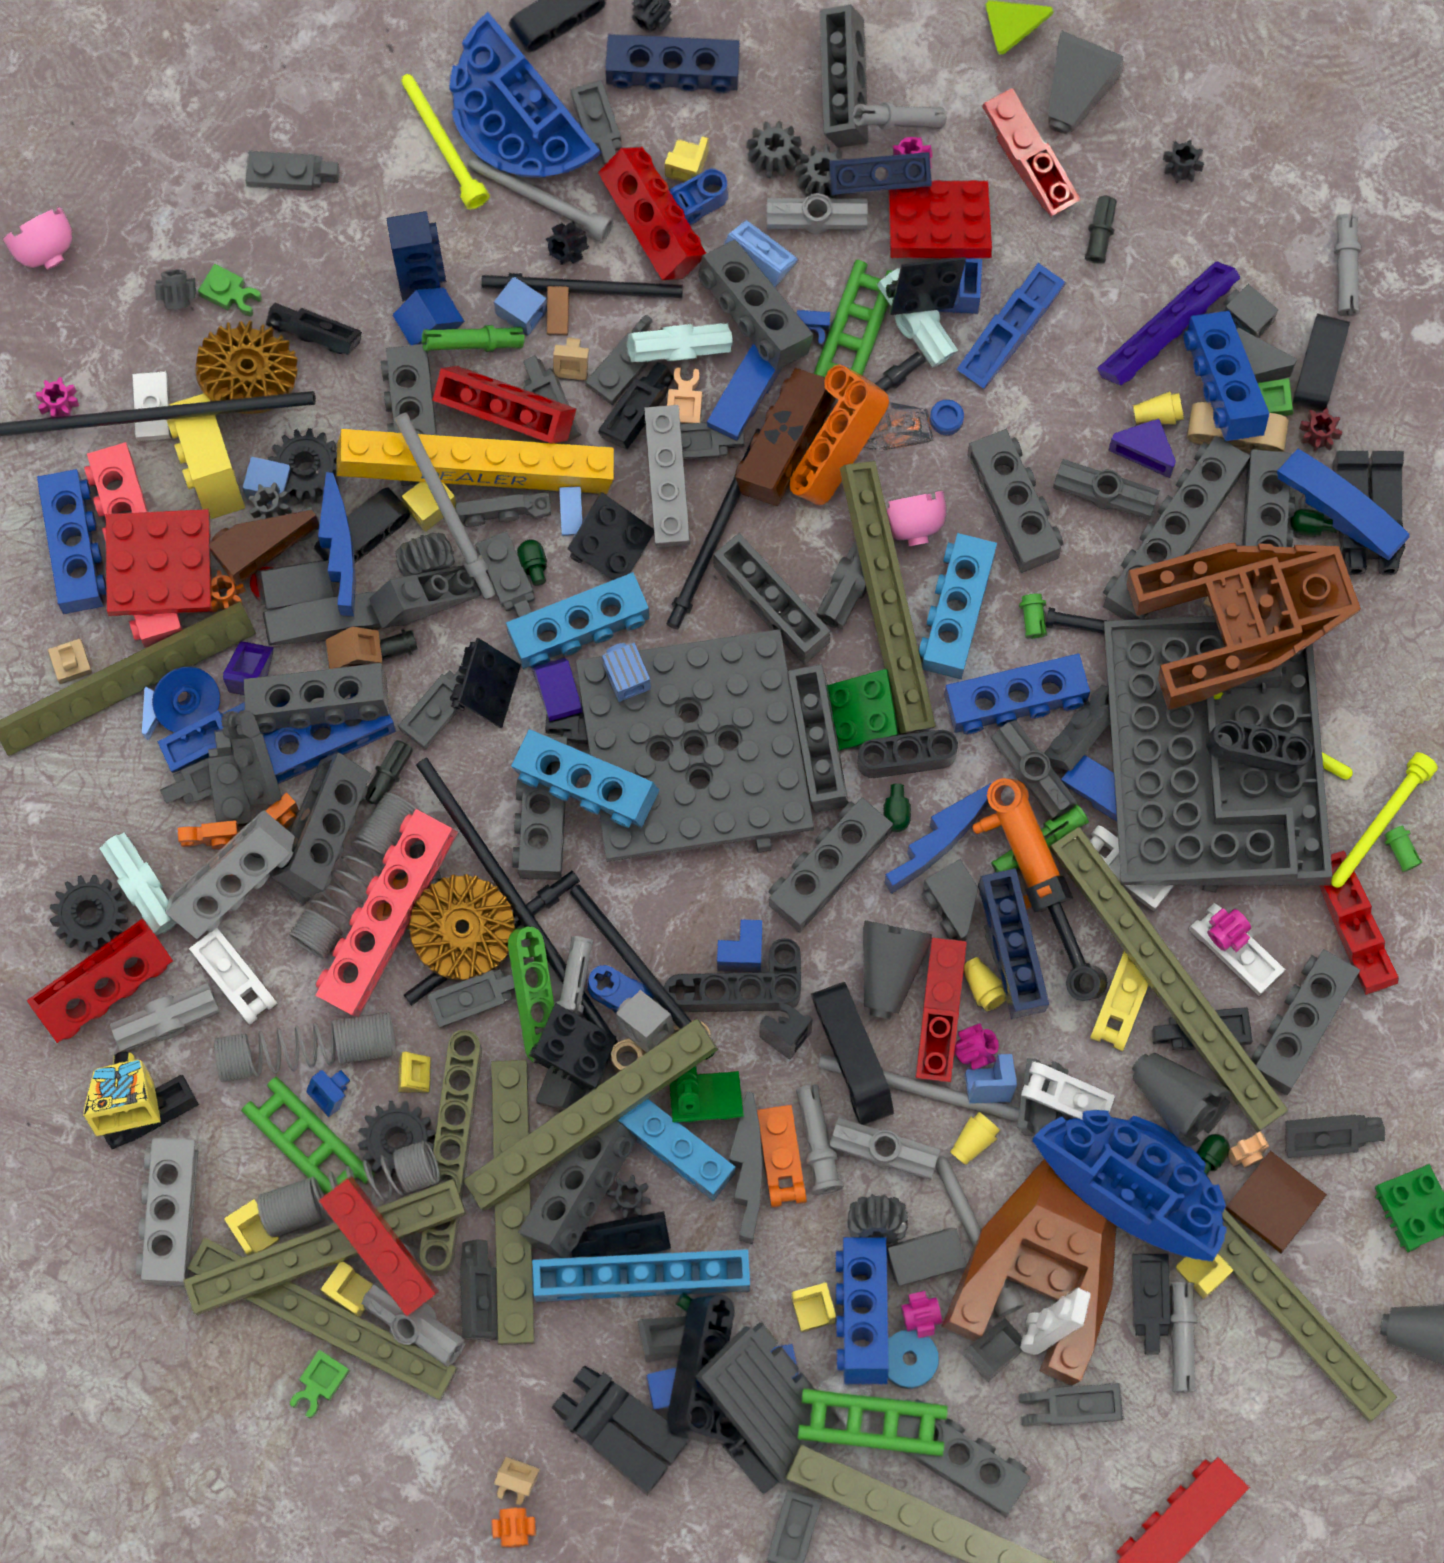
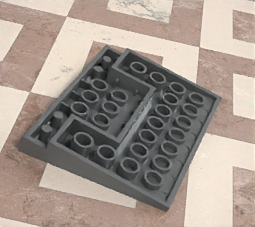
M1215 616L1104 621L1121 885L1330 886L1332 881V865L1313 643L1272 671L1223 691L1220 699H1214V696L1200 702L1168 710L1158 681L1160 665L1225 647ZM1235 720L1301 735L1311 743L1313 754L1311 759L1298 772L1287 774L1217 758L1208 751L1206 739L1208 734L1221 721ZM1218 733L1219 740L1223 744L1232 745V740L1228 734ZM1258 740L1252 741V745L1257 752L1266 753V748L1262 742ZM1286 748L1288 757L1294 761H1299L1298 752L1295 749Z

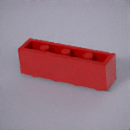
M352 1176L318 1200L406 1317L439 1292Z
M1219 1457L1212 1463L1205 1459L1191 1473L1195 1481L1187 1489L1180 1485L1166 1499L1171 1506L1162 1515L1155 1511L1141 1525L1146 1532L1137 1541L1130 1537L1116 1551L1121 1557L1116 1563H1179L1250 1487Z

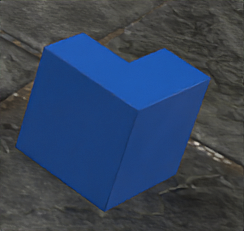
M966 258L954 308L938 310V312L978 314L981 295L982 259Z
M444 287L416 290L393 314L394 319L410 345L422 344V332L424 329H458L464 322Z
M740 919V941L718 940L717 971L761 973L762 920Z

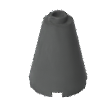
M864 921V1007L871 1008L870 1015L890 1019L891 1013L899 1014L931 944L932 934L872 921Z
M1157 1053L1142 1055L1133 1066L1134 1082L1177 1139L1187 1147L1201 1141L1196 1135L1202 1130L1209 1134L1229 1107L1230 1101L1225 1097L1232 1096V1093L1225 1086Z
M1444 1304L1392 1307L1390 1314H1383L1380 1335L1387 1336L1386 1342L1388 1344L1444 1366Z

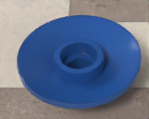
M189 666L180 667L167 673L158 682L152 698L155 717L161 725L172 732H177L218 711L220 704V692L215 680L204 670ZM182 692H187V698L179 702L178 696Z

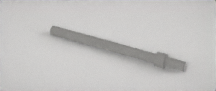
M402 413L395 417V421L465 559L463 565L469 577H474L484 599L494 596L496 591L486 572L488 567L482 555L477 554L408 414Z
M821 1054L818 1064L819 1068L841 1073L835 1057ZM883 1071L889 1087L1018 1122L1020 1111L1018 1107L1003 1103L969 1104L967 1093Z

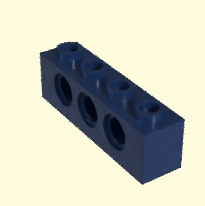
M608 34L605 68L606 85H613L622 89L631 86H645L651 90H661L664 87L679 88L687 92L697 89H711L716 93H727L731 90L738 91L740 40ZM640 60L645 61L647 63L643 67H636L632 65L634 62ZM670 62L680 64L675 69L667 68L665 65ZM701 64L713 66L710 70H701L698 67Z
M427 211L387 217L389 238L402 301H406L416 290L441 288L440 283L446 282L436 222L429 223Z
M1016 868L982 875L978 887L1011 1019L1046 1012L1050 1003Z

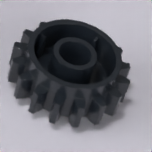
M308 428L306 436H301L299 430L295 429L294 438L289 439L286 435L281 436L284 443L282 447L275 444L272 446L276 456L268 457V460L290 466L291 471L285 491L288 492L291 498L293 496L297 497L300 504H303L305 499H311L313 503L317 502V497L324 493L326 472L333 473L337 486L339 485L336 478L337 452L335 451L337 446L334 440L326 443L327 438L324 432L320 433L316 438L312 428ZM302 463H313L311 469L308 468L307 471L298 469Z
M80 875L77 880L78 884L75 886L68 881L65 882L68 890L65 894L56 891L55 896L60 902L59 904H51L50 909L53 913L58 914V916L51 918L50 922L53 927H59L55 932L59 939L67 937L65 943L69 948H72L77 943L80 951L85 953L88 947H93L97 951L100 949V945L107 944L115 935L122 933V930L119 928L120 924L127 923L128 918L121 911L126 910L128 906L125 901L119 900L122 896L119 888L111 891L112 883L110 880L106 879L100 885L97 875H92L90 882H85L82 875ZM86 909H97L96 915L91 920L81 919L82 913Z
M393 1100L389 1101V1110L386 1111L379 1105L376 1106L377 1116L375 1118L369 1115L365 1116L369 1127L359 1128V1134L366 1138V1140L359 1142L358 1147L360 1150L369 1151L362 1158L368 1163L375 1162L372 1170L376 1174L383 1169L380 1160L381 1154L387 1159L392 1178L393 1174L396 1173L393 1157L395 1150L426 1141L432 1151H434V1145L429 1140L435 1138L436 1132L435 1130H426L432 1124L429 1117L420 1119L422 1109L419 1106L412 1112L409 1111V1103L407 1101L403 1102L401 1108H396ZM395 1133H403L407 1138L403 1146L399 1148H393L388 1144L389 1138Z

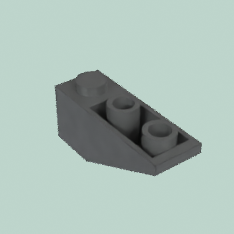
M464 565L390 579L369 600L382 629L417 621L478 598L482 593L474 577H469Z

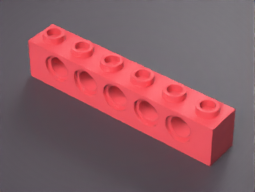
M126 442L87 453L90 465L85 466L84 469L89 485H96L99 496L93 497L99 517L105 516L106 518V514H118L122 511H130L132 513L148 512L133 459ZM114 480L122 481V485L118 489H106L110 482ZM105 527V528H102V531H103V535H104V538H105V541H106V527ZM178 613L134 615L135 620L129 621L135 641L141 639L145 648L183 630Z
M415 809L413 815L408 814L403 820L399 830L402 835L396 846L391 845L383 858L384 869L379 877L374 876L366 890V894L369 896L363 908L358 907L353 913L349 925L352 926L346 939L341 938L333 951L335 960L329 970H323L316 983V987L319 988L316 993L317 997L353 1016L359 1017L410 923L412 909H414L416 900L422 896V892L425 889L429 888L458 834L453 828ZM417 841H423L425 844L424 854L420 858L412 859L410 856L411 846ZM400 872H406L409 878L408 884L403 889L396 890L393 885L394 877ZM383 903H389L392 907L390 917L384 921H379L377 918L378 907ZM366 934H373L375 938L374 947L368 952H363L360 948L362 937ZM349 965H356L358 977L355 981L346 983L343 978L344 970Z

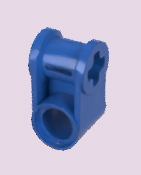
M718 169L705 170L701 174L669 190L677 205L684 211L689 225L696 223L703 216L725 205L729 196L726 176ZM710 185L721 187L715 193H709L705 190Z
M600 965L594 968L589 975L587 983L589 995L614 1013L618 1012L623 1001L627 998H632L640 990L651 999H654L642 983L627 977L608 965ZM604 977L609 978V986L611 988L605 987L602 991L597 988V980L602 981Z

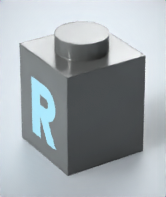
M1249 284L1240 292L1235 289L1223 303L1226 306L1225 311H1230L1236 329L1239 327L1257 338L1274 323L1278 313V309Z

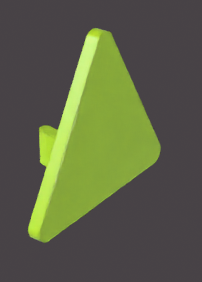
M991 0L985 3L996 48L1000 55L1005 54L1054 14L1051 6Z

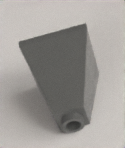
M1061 31L1048 113L1049 127L1063 134H1067L1068 130L1074 131L1123 73V56Z

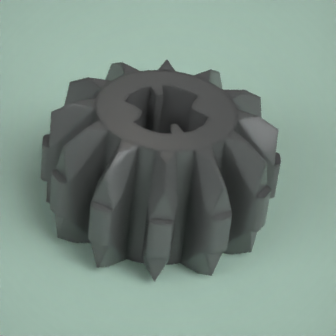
M780 120L776 123V127H771L765 121L763 123V130L754 128L752 131L753 138L747 140L746 148L749 150L747 160L749 163H755L754 170L756 173L766 169V176L770 178L773 175V171H777L783 178L786 174L785 168L794 171L797 166L796 160H800L802 150L799 148L802 140L800 136H794V128L790 126L783 130ZM777 147L776 151H772V148Z
M826 144L822 152H819L813 146L810 149V155L802 153L800 157L801 165L796 166L795 174L799 177L797 179L799 189L806 188L805 196L808 197L811 194L819 193L825 196L828 195L830 199H837V194L831 195L828 161L843 160L841 159L842 151L840 149L830 153V147ZM821 171L827 172L826 176H821Z
M432 532L428 535L411 538L409 542L402 543L395 551L396 563L403 577L450 568L455 563L451 544L445 534Z
M871 1194L868 1198L859 1197L857 1201L850 1204L848 1229L850 1230L851 1237L886 1238V1243L891 1244L898 1243V1239L905 1237L908 1212L906 1211V1204L899 1202V1198H888L886 1194L882 1196Z

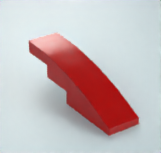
M1344 850L1331 854L1332 876L1347 857ZM1355 871L1340 888H1336L1332 884L1330 886H1320L1350 963L1360 969L1357 978L1365 995L1398 984L1399 976L1385 950V940L1372 916V906Z

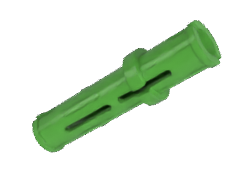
M485 325L484 328L424 329L422 332V344L427 343V345H423L424 351L484 349L485 352H493L497 348H523L524 334L519 335V333H523L522 327L494 328L493 325Z
M1076 804L1072 809L1054 821L1049 819L1043 823L1044 827L1041 831L1044 838L1054 833L1045 840L1048 848L1076 828L1088 824L1089 820L1084 811ZM1012 849L991 862L995 872L1015 868L1017 871L1020 869L1017 861L1013 860L1015 856Z

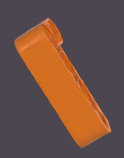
M841 364L833 366L827 372L824 381L825 389L839 401L790 478L789 485L792 493L816 505H824L832 498L842 482L839 468L854 463L889 405V398L884 390L865 376Z

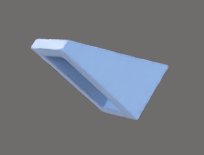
M581 486L559 487L562 536H573L583 523Z
M145 687L142 734L145 739L149 740L159 721L155 717L152 707L154 691Z

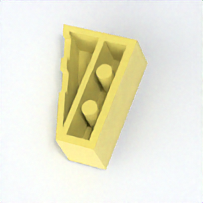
M203 393L169 404V406L210 402V399ZM207 415L168 419L167 423L172 438L179 437L180 443L174 445L180 464L187 462L188 465L187 469L182 470L188 489H196L202 509H209L210 520L245 509L216 416Z

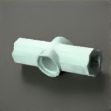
M900 269L892 271L877 284L890 305H892L893 298L887 297L886 286L891 284L892 281L898 280ZM938 310L895 315V321L902 334L909 339H914L932 368L941 365L957 353L958 349L939 322L940 315Z
M728 323L693 327V324L663 327V330L629 333L627 350L631 362L637 363L666 359L667 362L697 358L696 356L731 352V345L733 343L732 333Z
M122 833L105 841L99 849L117 875V882L133 907L136 905L142 914L141 916L155 935L172 929L177 922L165 913L169 901L161 890L163 887L148 863L143 862L129 837Z

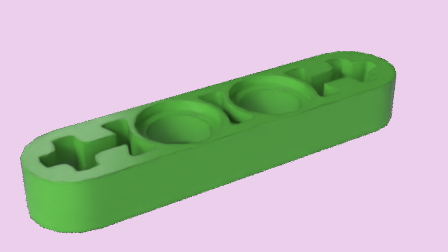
M523 927L514 930L510 934L508 949L525 1052L527 1057L533 1062L534 1058L530 1057L529 1053L535 1043L538 1044L542 1032L535 1033V1029L545 1027L554 1006V999L543 936L534 927ZM529 939L530 946L522 947L521 940ZM525 958H534L533 962L524 963L523 961ZM529 968L535 970L538 976V982L534 988L530 987L525 980V974ZM535 1003L540 1004L544 1011L543 1019L540 1022H536L531 1015V1008Z

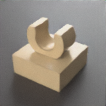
M567 337L566 346L555 345L553 371L558 378L587 380L589 348L580 347L581 339Z
M81 639L48 649L59 684L92 674Z
M506 1457L498 1470L494 1483L500 1486L497 1491L498 1498L502 1499L506 1490L509 1489L517 1492L516 1504L521 1505L535 1485L540 1469Z

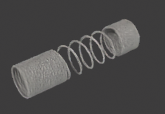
M386 792L381 801H379V804H377V807L369 815L370 818H367L368 821H365L360 832H357V840L351 841L352 849L361 859L350 855L341 856L342 864L351 874L341 870L331 871L332 879L341 889L331 885L327 888L342 893L362 905L363 902L350 893L335 878L334 873L345 875L368 887L369 884L350 869L345 863L344 858L362 863L381 874V870L372 865L359 853L354 843L363 845L366 849L383 859L391 845L396 846L402 835L399 830L403 820L408 814L413 815L416 808L401 797L391 792ZM323 891L322 894L331 904L321 900L310 901L313 910L304 909L305 912H303L297 924L291 929L289 936L312 954L320 958H327L326 956L343 932L326 919L315 908L313 903L325 905L349 919L352 916L339 907Z
M389 1012L332 1020L330 1062L323 1046L318 1025L314 1023L312 1065L305 1050L300 1028L296 1025L294 1068L288 1057L280 1028L277 1029L276 1070L272 1066L262 1031H259L258 1034L259 1066L257 1073L252 1064L249 1041L245 1033L243 1035L237 1034L236 1036L230 1035L229 1037L223 1036L222 1038L216 1037L214 1039L216 1066L221 1082L251 1078L253 1074L258 1077L262 1070V1046L271 1071L277 1074L280 1068V1042L287 1064L292 1071H295L298 1066L299 1041L306 1063L313 1069L316 1064L317 1038L323 1057L329 1066L334 1062L335 1043L340 1064H346V1062L353 1063V1061L360 1062V1060L367 1061V1059L374 1060V1058L377 1059L378 1057L381 1059V1057L384 1058L385 1056L388 1058V1056L396 1055L394 1031Z
M426 1141L397 1149L394 1152L395 1170L405 1192H400L393 1183L387 1159L381 1154V1164L389 1183L388 1197H382L374 1186L369 1163L366 1160L363 1161L364 1171L371 1186L372 1203L375 1194L380 1199L388 1201L392 1194V1188L403 1196L406 1193L410 1194L411 1192L438 1185L440 1176L436 1158ZM346 1166L347 1178L351 1176L354 1178L350 1166ZM329 1171L328 1177L333 1190L338 1184L333 1172ZM315 1177L259 1194L257 1199L258 1212L263 1227L269 1236L274 1238L323 1222L326 1220L327 1215L330 1216L318 1201L324 1196Z

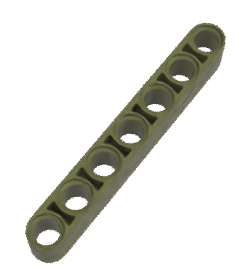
M466 1029L455 1032L450 1037L448 1043L433 1151L439 1169V1183L446 1179H454L461 1200L463 1198V1180L466 1176L482 1058V1047L477 1035ZM463 1041H469L475 1045L474 1051L467 1056H461L456 1053L457 1046ZM461 1075L468 1077L470 1083L466 1089L458 1091L451 1087L452 1080L455 1077ZM453 1110H460L465 1113V1119L459 1125H451L446 1122L447 1115ZM448 1145H457L461 1149L460 1155L454 1160H446L442 1157V1151ZM460 1217L451 1220L450 1226L445 1230L438 1231L432 1227L422 1231L419 1252L420 1261L425 1271L430 1275L443 1276L452 1269ZM443 1250L446 1253V1259L443 1264L432 1266L427 1263V1257L431 1251Z

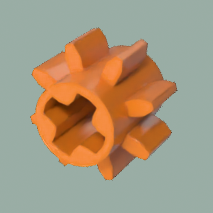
M217 570V576L211 580L212 612H216L218 608L224 610L238 602L242 603L238 594L246 591L244 584L236 586L229 576L222 575V572ZM227 588V595L221 597V589Z
M526 1508L499 1510L500 1519L491 1520L493 1539L501 1538V1547L503 1548L528 1546V1536H536L535 1518L527 1517Z

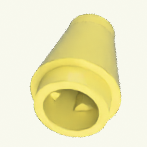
M1169 391L1140 404L1133 405L1137 425L1160 419L1161 424H1176V421L1184 420L1179 393L1171 394Z
M979 957L973 958L964 964L963 972L978 1006H982L985 1011H990L1006 1001L1002 981Z
M978 1112L974 1118L970 1116L950 1152L963 1164L967 1165L970 1160H973L997 1140L995 1136L999 1133L1000 1129L982 1113Z

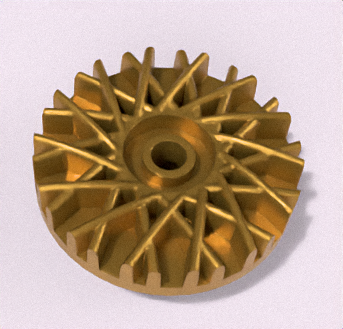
M239 321L238 327L231 329L230 322H227L226 328L218 327L217 334L214 335L210 331L208 338L205 337L203 339L202 347L199 346L195 366L196 379L203 393L211 401L289 394L294 389L298 368H296L297 357H295V350L289 351L290 342L289 340H283L282 334L278 339L273 336V327L265 330V325L261 324L260 330L252 329V321H248L246 327L242 321ZM272 409L257 410V411H247V412H237V413H242V414H257V413H263V412H266V411H269V410H272Z
M464 874V876L451 875L449 878L443 877L439 882L430 884V887L427 890L425 889L422 892V896L416 900L410 920L411 941L419 959L434 973L453 980H467L497 968L509 953L508 938L515 930L511 905L508 903L506 896H503L498 887L491 885V882L488 880L484 881L476 875L471 877L468 874ZM458 922H466L469 925V930L466 933H459L455 928Z

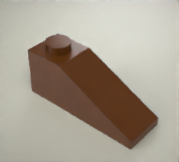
M313 510L240 523L230 529L224 528L217 532L208 546L212 556L237 586L319 527V523Z

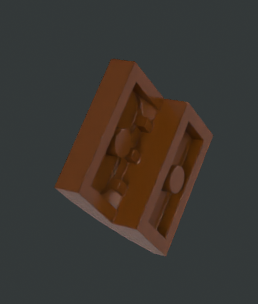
M1270 1150L1225 1207V1210L1275 1250L1282 1253L1327 1194Z

